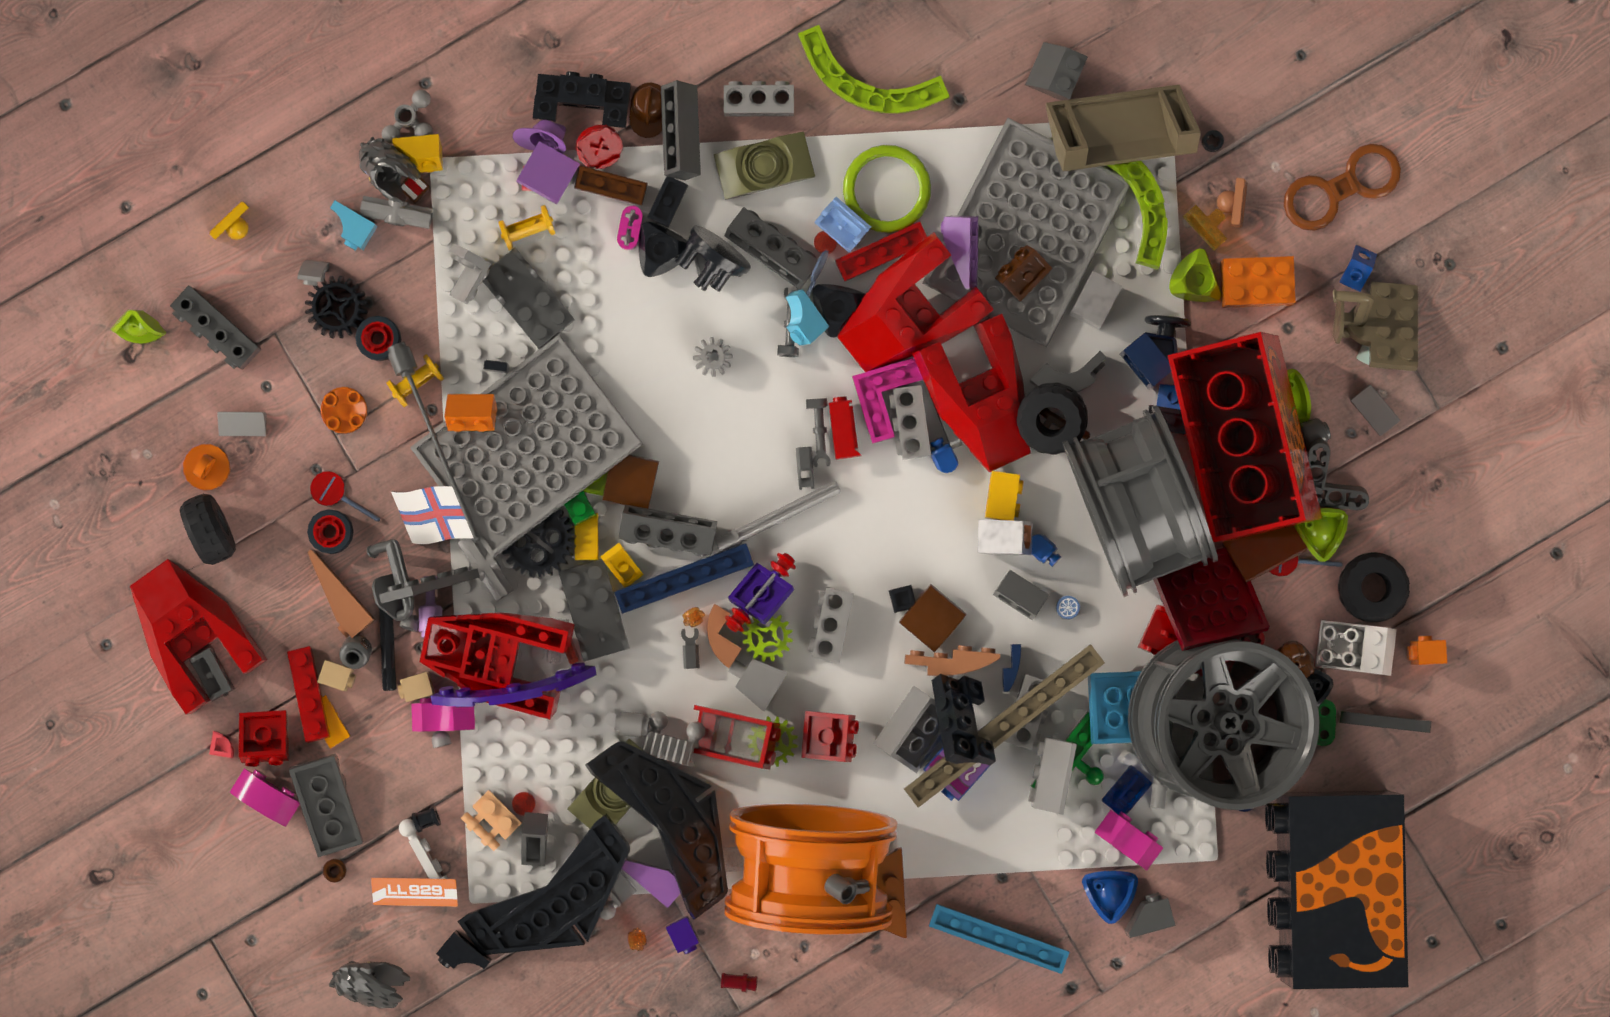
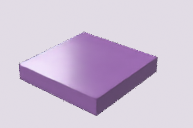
M539 141L516 182L549 201L558 204L580 163Z

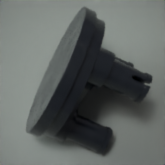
M697 225L691 229V235L686 242L687 246L675 260L679 266L688 269L698 254L703 256L706 261L704 264L706 267L693 282L698 288L701 286L703 291H706L710 285L713 289L720 292L731 276L741 277L751 268L745 257L728 242L713 232Z

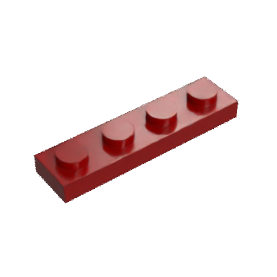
M917 222L840 257L835 262L844 282L905 255L926 239L927 235L921 222Z
M307 646L288 651L287 654L305 742L310 743L330 738L320 685L317 682L318 676L312 647Z

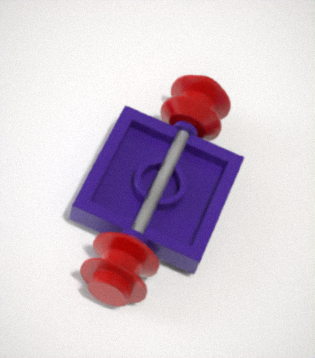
M777 554L779 560L777 562H770L772 572L756 563L728 596L729 601L739 607L732 608L733 615L731 617L725 616L728 628L734 632H743L742 625L744 623H751L749 615L766 625L794 591L793 585L780 577H789L788 570L796 569L794 565L795 560L789 554Z

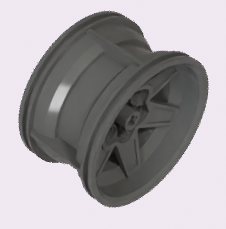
M1157 405L1152 407L1151 414L1145 409L1143 410L1144 417L1107 433L1081 442L1078 441L1077 437H1074V444L1069 445L1067 440L1063 442L1082 498L1123 597L1128 596V589H1132L1133 593H1137L1136 586L1201 561L1203 566L1208 565V558L1213 563L1218 561L1217 552L1197 495L1172 434Z
M1240 639L1206 644L1182 651L1177 640L1159 651L1147 663L1137 678L1129 702L1128 726L1131 742L1140 762L1161 784L1171 790L1193 797L1214 807L1244 810L1263 806L1274 801L1289 791L1302 777L1316 749L1319 735V711L1314 692L1307 678L1295 663L1279 651L1265 645ZM1225 661H1240L1253 668L1256 673L1237 689H1234ZM1202 668L1203 700L1175 699L1184 682ZM1219 692L1220 700L1214 704L1213 696ZM1272 694L1277 709V720L1263 716L1258 712ZM1241 697L1242 705L1236 709L1235 701ZM1200 710H1203L1204 718L1198 721L1197 714ZM1247 720L1248 728L1242 731L1241 725ZM1169 721L1195 730L1190 745L1180 759L1171 741ZM1206 733H1210L1211 739L1205 744L1204 736ZM1231 737L1233 744L1227 749L1226 741ZM1252 743L1270 745L1265 756L1255 766L1250 745ZM1218 755H1221L1232 779L1213 781L1202 779L1198 776Z

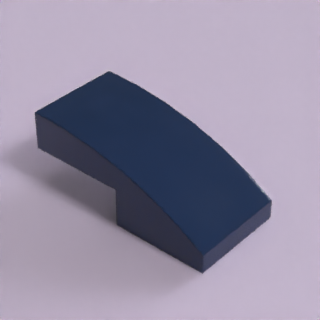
M1010 644L1011 668H1002L1003 692H1009L1016 679L1020 665L1021 644Z

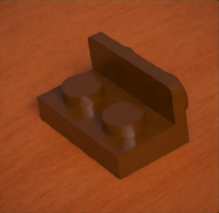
M1026 245L1015 253L1014 258L1008 264L1000 268L995 279L1016 300L1021 302L1053 268L1035 249Z

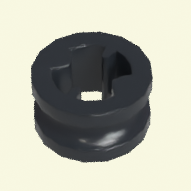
M1217 130L1208 131L1202 139V145L1208 152H1217L1224 144V137ZM1212 135L1213 138L1219 139L1216 143L1217 147H1214L1213 144L1208 145L1207 141L1210 139L1208 136Z

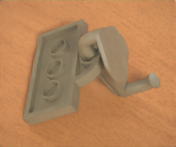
M1371 281L1370 294L1333 290V301L1337 303L1333 325V338L1336 344H1340L1342 338L1352 337L1359 344L1369 346V367L1408 371L1417 370V285ZM1344 301L1357 302V305L1354 306L1350 313L1344 312Z

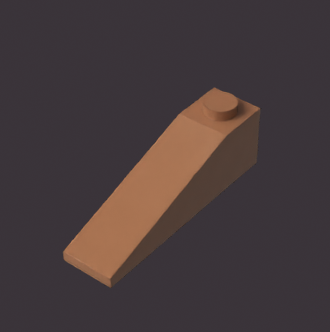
M311 549L307 553L336 621L340 624L338 629L346 638L348 636L353 638L359 635L376 619L316 551Z

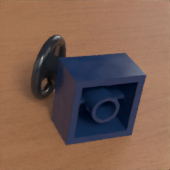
M1146 316L1144 320L1147 324L1158 326L1157 334L1145 332L1119 353L1148 390L1171 373L1168 355L1178 353L1175 328L1190 327V320L1173 316Z

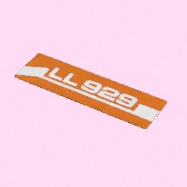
M371 878L374 905L458 906L455 879Z

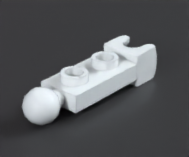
M403 820L399 825V832L410 840L408 842L429 879H448L447 875L441 876L440 872L443 870L438 860L431 858L429 854L431 848L425 838L421 839L416 834L417 830L413 820Z

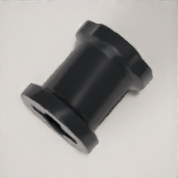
M434 805L424 812L412 813V819L418 833L430 826L441 825L438 811Z

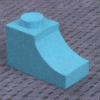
M335 200L330 208L341 219L343 225L341 237L345 239L344 244L355 251L357 248L364 250L378 226Z
M803 289L792 291L785 297L791 310L790 323L786 328L790 332L792 340L799 346L811 344L829 325Z

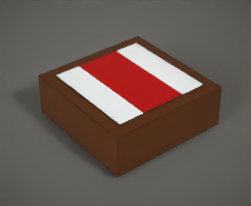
M407 177L401 183L403 193L414 204L431 188L421 177L417 181Z

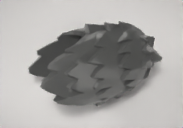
M371 137L367 143L361 142V149L359 151L360 169L369 176L370 183L384 197L393 202L397 201L404 204L407 198L401 188V176L410 177L417 181L421 174L416 165L410 161L408 156L398 151L395 146L386 143L382 138L374 139V137Z
M350 961L332 973L333 978L329 983V987L335 988L339 996H344L352 1002H358L368 1007L394 1008L403 998L391 986H404V982L410 981V976L403 972L401 967L387 962L370 961L359 963Z

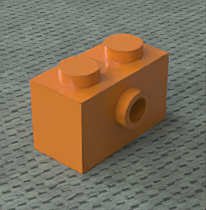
M447 394L444 418L448 431L484 432L495 430L497 405L494 394Z
M1418 636V641H1410V646H1407V659L1411 660V665L1447 664L1446 640H1433L1432 636Z

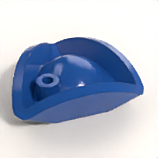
M1101 871L1084 875L1082 884L1090 903L1099 916L1106 923L1114 924L1130 907L1137 891L1138 878L1134 873Z

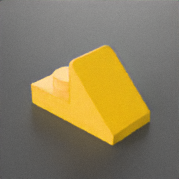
M620 543L600 556L624 588L644 575Z

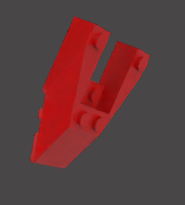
M935 232L877 276L875 283L865 294L856 311L852 313L838 334V339L865 372L912 357L913 352L933 343L941 342L943 344L975 325L994 310L976 286L939 315L915 283L951 256L949 250Z
M1003 314L992 316L974 325L992 368L963 382L958 383L941 342L933 343L912 353L940 418L954 431L953 433L965 443L970 452L988 472H992L1031 453L1030 446L1021 437L1017 426L1018 409L1025 397L1024 383L1012 335Z
M165 560L130 585L150 656L172 696L186 715L194 713L211 700L184 662L214 640L219 638L243 674L250 673L268 660L228 602L221 599L171 560Z
M502 612L432 616L427 621L419 662L442 677H447L458 684V687L470 688V690L506 688L507 685L513 683H520L521 685L532 683L513 677L520 642L564 654L571 645L575 624L554 618ZM556 689L542 691L543 696L518 702L498 704L497 706L550 720L557 712L561 691H556Z

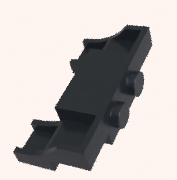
M571 71L566 72V75L560 74V76L538 74L532 119L556 122L559 104V106L604 110L602 125L626 129L631 83L607 81L600 74H589V77H582L580 73Z
M939 674L931 681L945 761L954 764L982 763L989 766L996 762L993 742L978 736L973 704L981 705L985 702L982 682L965 675L957 680Z

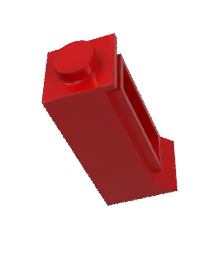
M847 396L835 397L833 402L829 403L836 460L862 456L855 450L858 449L854 412L853 406H849V404H852V400H847Z

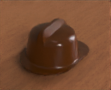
M652 82L644 83L633 92L629 118L630 126L638 136L653 138L662 132L661 86Z

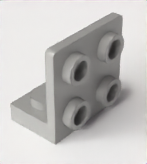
M453 244L449 252L456 255L455 261L466 267L452 289L450 296L468 304L469 301L475 298L478 291L477 287L481 280L483 281L488 276L491 263L471 251Z

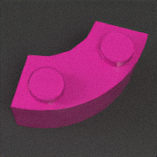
M420 698V703H411L412 731L475 730L474 706L432 705L431 698Z
M244 768L230 793L257 812L286 827L300 805V802L293 797L295 793L286 787L280 789L265 780L267 776L256 769L251 772Z
M1110 810L1094 833L1147 871L1163 849L1162 846L1156 843L1159 838L1148 830L1145 834L1130 824L1132 819L1122 811L1116 814Z

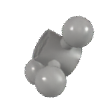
M417 90L412 96L413 103L410 106L404 104L397 107L394 113L397 122L394 125L384 127L382 130V138L385 142L393 144L392 138H400L401 128L410 129L413 127L415 129V136L433 135L432 126L425 122L419 123L416 113L419 108H425L430 104L431 97L427 91ZM405 111L412 113V118L408 122L400 120L401 114Z

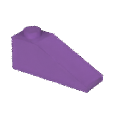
M946 216L941 223L943 241L951 254L952 261L964 287L974 288L977 286L978 216Z
M626 859L622 869L667 908L679 896L680 890L675 876L669 869Z

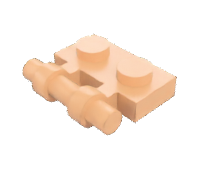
M490 790L472 806L478 812L474 818L468 812L461 817L467 824L466 828L470 832L473 830L482 839L481 843L485 847L488 845L493 851L500 846L494 839L498 834L506 840L522 824ZM483 819L493 827L489 833L479 824Z

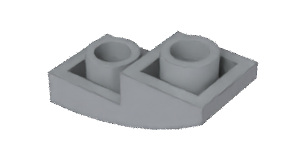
M305 260L300 267L297 279L304 280L303 284L317 286L318 282H324L325 272H329L330 262Z

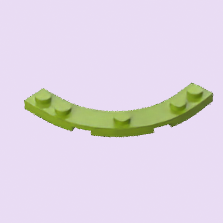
M820 25L798 33L805 54L817 76L837 96L856 107L878 113H907L929 107L950 97L941 75L921 84L903 89L886 90L865 84L850 76L836 61L828 47Z
M1142 161L1107 165L1128 183L1141 209L1143 229L1135 263L1158 270L1166 244L1168 227L1164 207L1165 201L1160 187Z

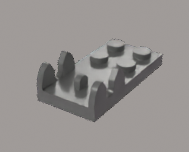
M515 247L489 268V274L483 280V283L538 349L547 344L575 320Z
M600 559L558 571L572 621L575 624L574 631L580 645L583 661L630 649L604 561Z
M336 753L289 768L318 857L351 848L364 842L346 790L345 777L340 772L339 759Z

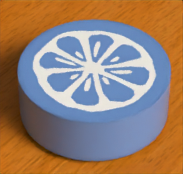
M1064 596L1056 604V611L1063 619L1076 617L1080 610L1078 600L1072 596Z

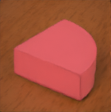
M213 731L209 754L234 758V749L230 740L222 733Z

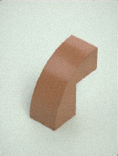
M714 604L708 619V639L716 657L726 667L730 668L742 648L719 634L727 621L725 616H730L731 613Z

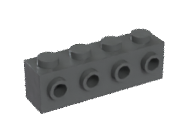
M676 80L661 86L664 176L685 181L701 175L697 85Z
M189 285L170 305L175 310L172 314L182 323L186 320L192 325L190 330L199 338L204 336L209 341L207 346L218 354L221 351L226 356L224 361L233 369L238 367L243 370L261 350L258 345Z

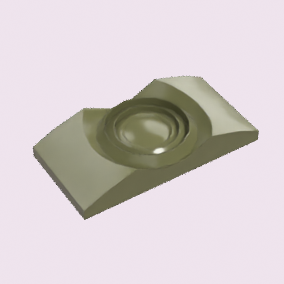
M804 132L778 136L766 141L739 146L714 154L725 200L815 177Z
M630 738L626 741V743L642 750ZM594 778L567 810L590 829L606 813L616 825L631 807L598 779Z

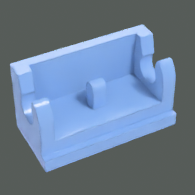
M837 197L821 212V215L814 222L849 253L871 229L869 224Z

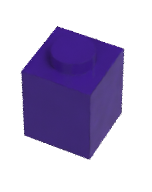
M688 916L666 926V930L677 953L683 951L684 954H688L697 949L696 944L700 940Z

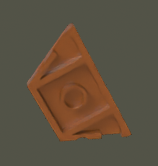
M902 847L888 854L883 862L878 864L877 886L887 894V903L893 908L891 914L892 923L883 930L899 937L907 938Z

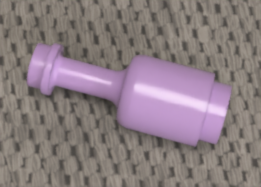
M435 590L426 592V603L419 607V632H421V638L425 636L428 618L442 616V607L435 603Z

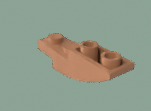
M958 645V650H952V659H948V654L934 652V657L924 656V651L910 650V655L905 654L904 664L927 666V676H938L939 674L949 676L968 673L988 666L999 660L1000 654H996L993 648H981V652H974L971 646Z

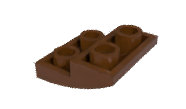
M635 455L627 456L609 470L602 500L649 509L659 461Z
M930 584L916 599L915 604L902 616L899 623L935 652L956 629L967 613Z

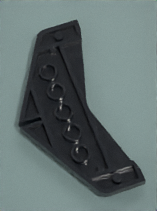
M623 741L611 745L585 764L589 772L658 829L686 910L693 920L726 896L728 886L715 790L700 801H696L698 796L712 787L711 785Z
M606 813L593 824L547 886L470 912L462 917L458 923L476 948L485 955L585 945V941L573 925L575 924L585 940L589 942L629 855L630 845Z

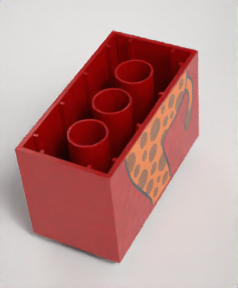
M1257 332L1168 355L1213 542L1234 540L1323 519L1279 336Z

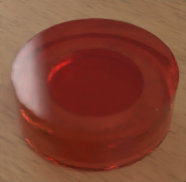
M821 231L815 236L814 247L820 254L825 250L829 251L828 254H831L835 251L837 242L826 232Z
M520 792L512 800V808L519 815L524 816L525 812L532 813L536 807V800L529 792Z

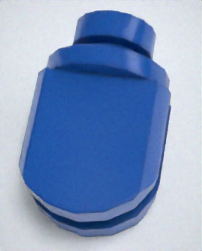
M940 437L930 442L931 447L935 448L931 450V458L937 470L943 473H950L957 468L958 459L950 444H943L944 440Z
M1033 535L1032 555L1043 564L1050 561L1049 565L1053 567L1061 558L1059 554H1055L1058 548L1045 535Z

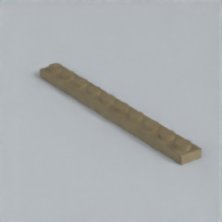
M1091 644L982 727L978 731V736L992 741L995 749L1105 664V662ZM944 757L906 786L904 790L919 808L976 763L954 764L945 761Z

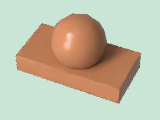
M1236 178L1235 192L1230 190L1220 193L1216 201L1217 207L1221 212L1232 213L1231 224L1236 228L1243 227L1248 185L1245 178Z

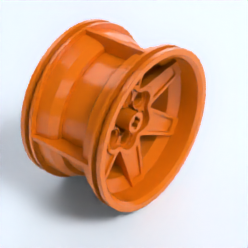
M812 804L753 805L737 808L730 812L731 822L729 823V829L735 833L737 848L740 854L744 856L743 879L732 886V893L725 898L724 914L727 918L756 928L803 934H857L882 930L891 925L893 908L887 903V894L877 886L878 864L883 862L889 852L890 842L897 838L895 830L898 823L895 819L866 810ZM839 874L842 877H851L854 880H868L870 890L864 894H856L850 903L842 904L825 891L824 886L831 875Z

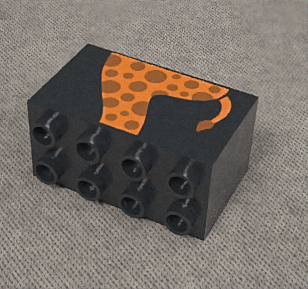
M1392 791L1286 792L1276 799V803H1267L1265 805L1266 831H1272L1273 834H1277V850H1267L1266 873L1268 879L1278 882V897L1267 899V919L1269 926H1274L1275 930H1279V945H1269L1268 947L1269 972L1275 973L1276 978H1280V981L1292 989L1409 987L1404 794Z

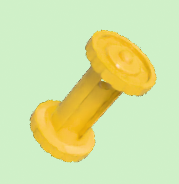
M546 205L541 206V214L506 226L503 220L498 221L502 232L501 238L505 240L509 251L513 249L512 242L547 229L551 235L556 234L552 224L553 218L549 216Z
M427 354L423 356L426 364L412 375L417 389L433 377L440 381L445 379L439 371L437 363L434 364ZM405 378L397 385L391 380L387 381L386 384L392 391V396L397 398L405 408L408 405L405 397L413 392L408 379Z

